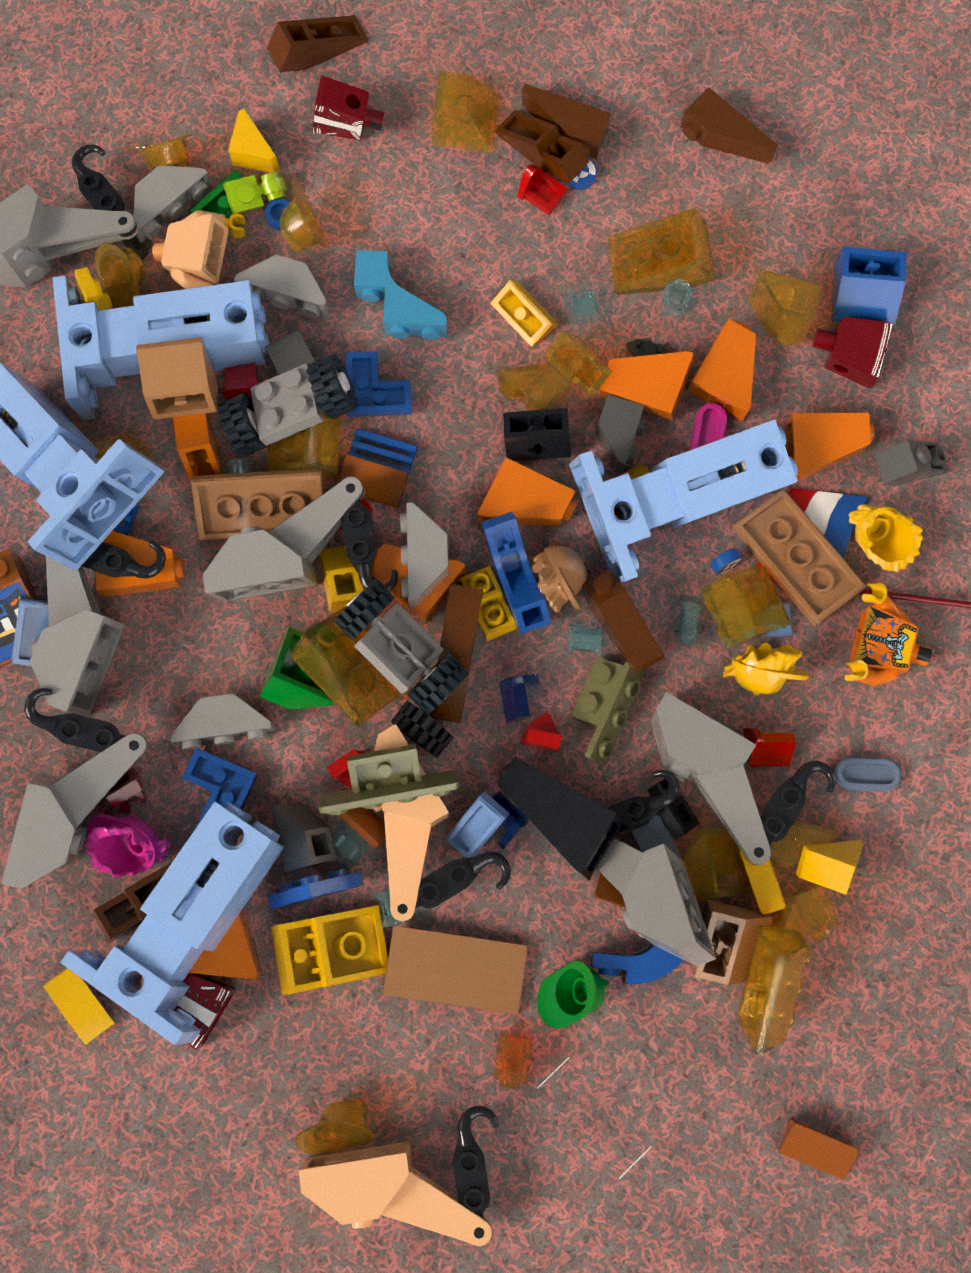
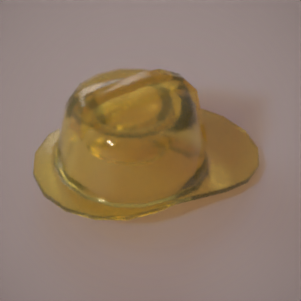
M192 134L165 142L120 147V149H138L151 171L158 165L189 167L186 139L191 137Z
M291 178L290 187L294 199L282 211L280 217V228L283 236L295 252H301L318 243L328 248L329 243L316 220L304 189L298 180Z
M104 243L97 248L95 253V266L103 291L108 293L112 302V309L134 306L133 296H140L139 291L146 276L144 264L131 248L120 249L112 243Z
M357 1098L329 1103L323 1109L317 1125L307 1128L298 1134L296 1146L308 1154L318 1155L338 1153L357 1145L371 1143L375 1139V1133L368 1127L364 1100Z

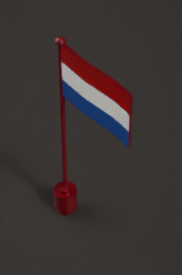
M792 488L788 494L844 558L854 524L849 522L850 517L848 514L851 511L858 510L857 507L863 505L869 497ZM758 562L753 573L747 572L744 576V580L748 584L751 581L778 584L760 562ZM864 589V590H863L862 592H860L858 595H863V594H871V595H872V590H871V589ZM887 592L891 599L971 608V602Z

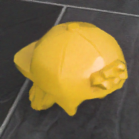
M859 505L857 507L858 510L851 511L848 514L850 517L849 522L855 524L856 542L866 553L867 557L872 559L875 564H879L883 570L898 572L900 569L904 570L907 564L914 563V557L920 554L919 548L923 540L921 535L923 529L913 523L912 517L905 516L893 507H872L869 505Z
M762 643L756 650L754 646L748 645L743 657L738 655L732 658L731 663H726L723 678L734 676L735 680L744 689L752 691L754 695L759 696V694L770 695L777 693L781 690L787 679L809 680V673L795 666L796 661L802 655V651L792 648L788 644L772 649L768 643Z

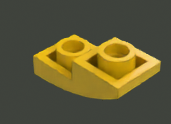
M88 268L75 270L76 284L84 302H95L100 311L112 309V302L108 293L102 292L97 278L92 279Z
M490 566L460 578L462 586L483 589L478 622L487 642L517 629L515 620L503 598L502 590Z
M68 968L43 985L53 1002L85 1045L115 1023L114 1019L94 995L88 983Z

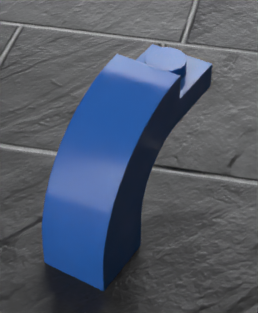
M513 512L481 522L496 576L520 634L551 624L545 598L540 588H538L529 565L517 520Z
M651 944L646 950L633 955L591 952L590 966L598 968V974L618 976L619 970H624L623 983L643 984L667 975L683 959Z

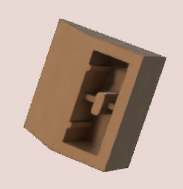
M202 337L136 346L143 395L153 420L217 412L218 381Z
M706 899L702 917L716 960L700 966L689 963L694 977L726 985L756 981L773 916Z

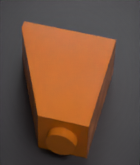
M728 319L692 379L687 392L707 403L720 404L724 407L727 414L743 422L751 407L756 333L752 332L746 324Z
M684 351L610 359L607 368H601L596 385L600 386L599 392L601 397L607 398L609 394L644 405L643 411L673 420L694 364V353Z
M210 413L173 417L177 451L189 480H191L192 476L223 474Z
M792 413L785 422L787 453L789 457L794 459L797 465L798 474L796 477L798 482L862 453L873 442L875 436L874 424L870 423L869 413Z
M505 458L477 512V522L481 523L513 512L517 524L521 526L560 527L564 518L567 520L571 519L578 503L573 501L575 490Z
M114 531L103 541L123 549L140 565L151 566L156 561V552L149 546L147 541ZM161 546L164 549L166 561L162 571L155 577L148 579L135 576L113 578L95 571L96 591L104 597L181 588V578L186 576L185 563L183 558L179 559V556L173 549Z
M383 544L377 550L371 573L373 581L377 578L382 585H385L391 579V572L397 570L398 581L390 593L426 622L449 594L450 584L456 585L466 573V565L461 561L448 559L449 574L417 607H410L408 598H402V578H408V565H402L401 547Z
M243 909L214 951L204 950L189 973L255 980L261 978V967Z

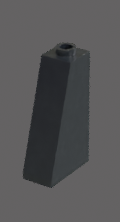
M515 757L512 763L507 764L500 775L501 781L498 786L568 863L584 878L590 880L624 821L614 811Z

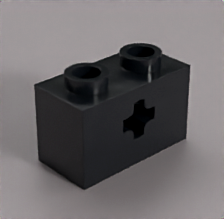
M568 408L503 413L504 441L508 459L512 461L571 457Z

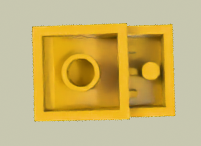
M379 905L271 926L282 995L386 974L388 955Z

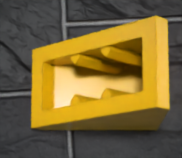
M243 108L238 112L228 149L232 164L269 173L279 172L280 169L276 155Z
M861 840L804 846L796 875L801 879L846 895L864 843Z

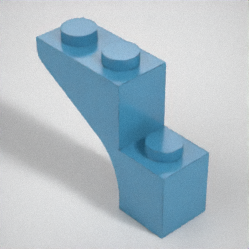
M356 250L354 276L356 298H361L366 302H378L380 299H384L383 326L385 334H390L391 337L396 339H406L409 335L421 336L423 339L430 341L438 340L440 337H447L446 315L394 282L389 273L388 251Z

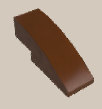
M514 110L495 130L500 138L529 161L568 183L589 163L582 143L560 135L556 125L520 111Z
M172 862L126 888L123 893L93 910V916L109 943L142 923L147 914L141 911L140 908Z

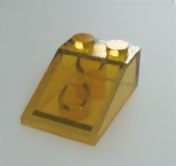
M696 208L608 236L614 292L616 295L687 289L715 280L708 225Z
M345 606L305 632L290 657L345 715L359 727L398 698L401 693L354 647L370 628L367 626L351 640L333 622L347 607Z

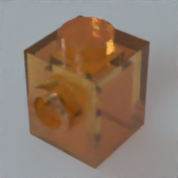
M499 1033L493 1079L499 1080L500 1086L519 1089L520 1083L528 1084L534 1043L533 1038Z

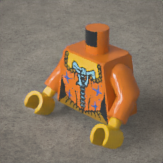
M868 583L867 585L872 589V595H862L864 602L873 603L874 606L869 605L861 612L850 660L845 663V665H848L847 669L852 670V675H845L846 681H858L875 687L895 681L899 675L908 672L911 662L927 666L930 661L932 648L916 644L918 627L911 623V619L887 595V588L882 583Z

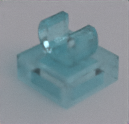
M596 289L564 293L568 326L599 322Z
M348 824L332 840L337 860L348 871H351L372 848Z

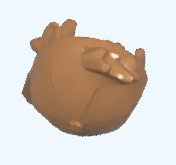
M555 541L553 544H549L548 547L543 548L544 552L533 559L536 563L533 565L532 570L535 573H539L538 588H540L541 593H544L549 606L555 613H559L561 607L568 600L572 602L576 611L581 610L576 595L583 589L582 585L587 580V571L584 565L586 561L573 548L561 545L559 541Z

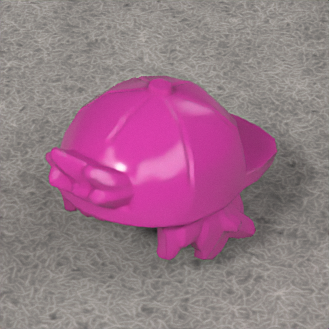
M101 813L94 815L89 822L87 828L88 841L85 842V845L88 847L86 854L93 857L91 863L94 864V868L99 869L100 873H111L113 877H121L127 874L134 876L139 872L148 870L155 862H162L168 856L167 850L171 846V842H168L166 839L159 840L154 829L148 823L135 816L116 818Z

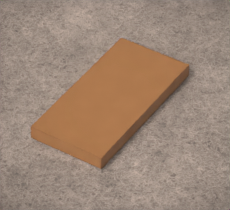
M322 469L192 476L190 480L199 540L229 539L231 535L241 534V529L253 526L261 527V530L270 532L325 494Z
M784 488L732 526L733 531L814 627L867 587Z
M393 925L383 995L518 1015L528 946Z

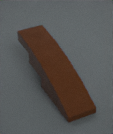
M450 584L440 646L444 650L438 656L437 662L442 660L448 653H451L469 671V674L440 705H437L429 713V716L433 719L461 723L483 589Z

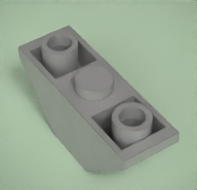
M158 165L135 185L133 217L139 227L136 235L137 239L142 243L147 238H155L161 232L163 225L170 219L175 220L184 213L186 206L194 199L200 200L203 198L211 185L208 172L204 168Z
M274 255L235 276V282L249 280L253 292L258 291L261 299L270 301L277 308L287 310L289 307L299 309L302 314L311 318H318L319 315L328 318L329 309L327 301L307 264L304 262Z
M406 503L407 513L400 514L401 533H407V545H401L402 565H408V578H402V598H408L410 607H417L449 574L447 533L414 503Z
M232 693L200 698L172 733L171 743L177 746L181 745L182 750H194L202 748V742L215 741V745H227L235 743V737L248 736L250 741L268 738L267 733L275 732L276 730L275 725Z

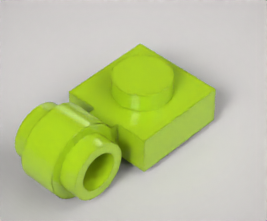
M273 172L261 176L262 183L260 185L257 184L255 175L225 182L223 186L232 214H241L262 208L264 203L261 196L263 198L267 197L268 202L277 198H285L287 188L284 178L280 177L278 172Z

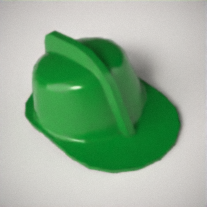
M576 960L568 963L543 980L539 988L537 1009L542 1021L549 1027L560 1029L575 1023L586 1015L596 1012L603 1004L605 988L609 986V981L602 979L595 970L590 969L584 962Z

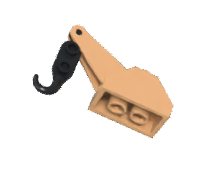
M395 724L378 734L374 751L407 746L408 743ZM419 763L421 776H424L426 773ZM432 794L418 796L414 801L406 803L398 802L397 800L390 801L374 808L376 813L380 810L384 812L390 911L396 920L407 921L414 915L417 907L434 908L469 887L481 869L489 864L498 865L502 871L501 880L496 884V888L500 890L507 885L511 876L509 862L503 855L492 851L480 853L475 857L452 860L421 879L431 827L449 817V812L439 796H433Z
M474 1106L462 1113L458 1121V1139L453 1156L458 1198L412 1166L410 1141L308 1157L298 1170L301 1193L340 1224L352 1223V1228L371 1226L374 1224L373 1220L379 1219L383 1215L468 1242L475 1246H483L489 1242L492 1235L491 1224L483 1215L490 1203V1191L484 1154L472 1135L471 1123L474 1118L484 1116L490 1120L493 1128H498L497 1116L485 1106Z

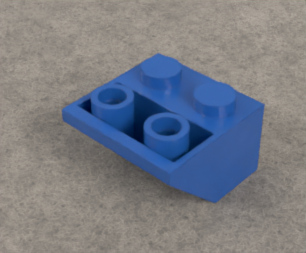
M843 247L834 263L831 322H839L843 317L891 322L894 323V327L906 282L907 252Z

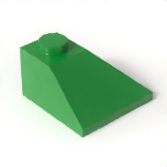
M289 626L268 671L259 697L289 710L332 706L349 652Z

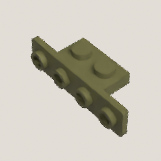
M596 657L571 714V717L575 720L597 727L585 754V757L595 764L603 767L606 760L612 755L616 737L627 721V712L633 699L637 697L640 691V682L646 669L649 667L635 674L627 661L624 665Z
M416 744L347 756L352 789L320 794L318 807L320 814L340 815L352 808L374 809L380 807L385 802L397 800L398 802L406 803L414 801L418 796L428 794L444 796L451 793L452 790L459 789L455 770L421 776Z

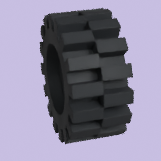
M409 701L404 703L390 721L393 725L396 724L402 733L435 758L440 756L454 738L433 718Z

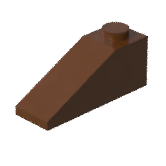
M355 15L279 21L267 49L280 73L307 70L366 43L368 38Z
M524 83L521 105L535 118L556 125L560 135L582 143L587 157L597 160L609 129L611 113Z
M709 87L684 111L680 128H682L684 135L689 140L697 141L703 147L766 164L773 160L778 144Z
M611 569L595 576L582 585L589 609L635 674L664 658L663 652L632 599Z

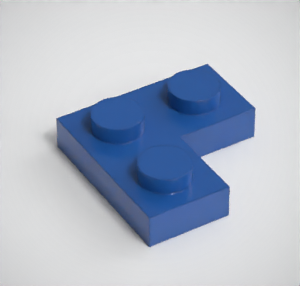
M377 351L346 353V373L352 380L350 382L355 388L354 394L357 396L356 402L358 403L357 409L348 412L349 417L412 414L410 380L379 381Z
M196 748L182 779L212 791L198 823L201 822L214 802L224 807L227 802H230L243 810L258 774Z
M341 869L327 873L326 880H321V876L318 874L302 878L300 881L280 885L281 892L268 896L270 909L363 886L362 874L358 872L347 875V870Z

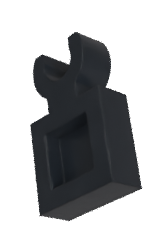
M664 778L648 788L650 796L657 797L664 794L669 788L668 780ZM683 795L677 797L674 803L658 812L664 826L671 832L675 840L701 824Z

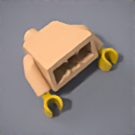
M196 210L182 221L171 223L168 226L165 242L153 245V257L156 261L161 262L165 269L171 272V278L184 289L219 284L228 231L234 238H243L245 236V229L235 227V225H246V220L239 213L233 214L227 219L223 214Z

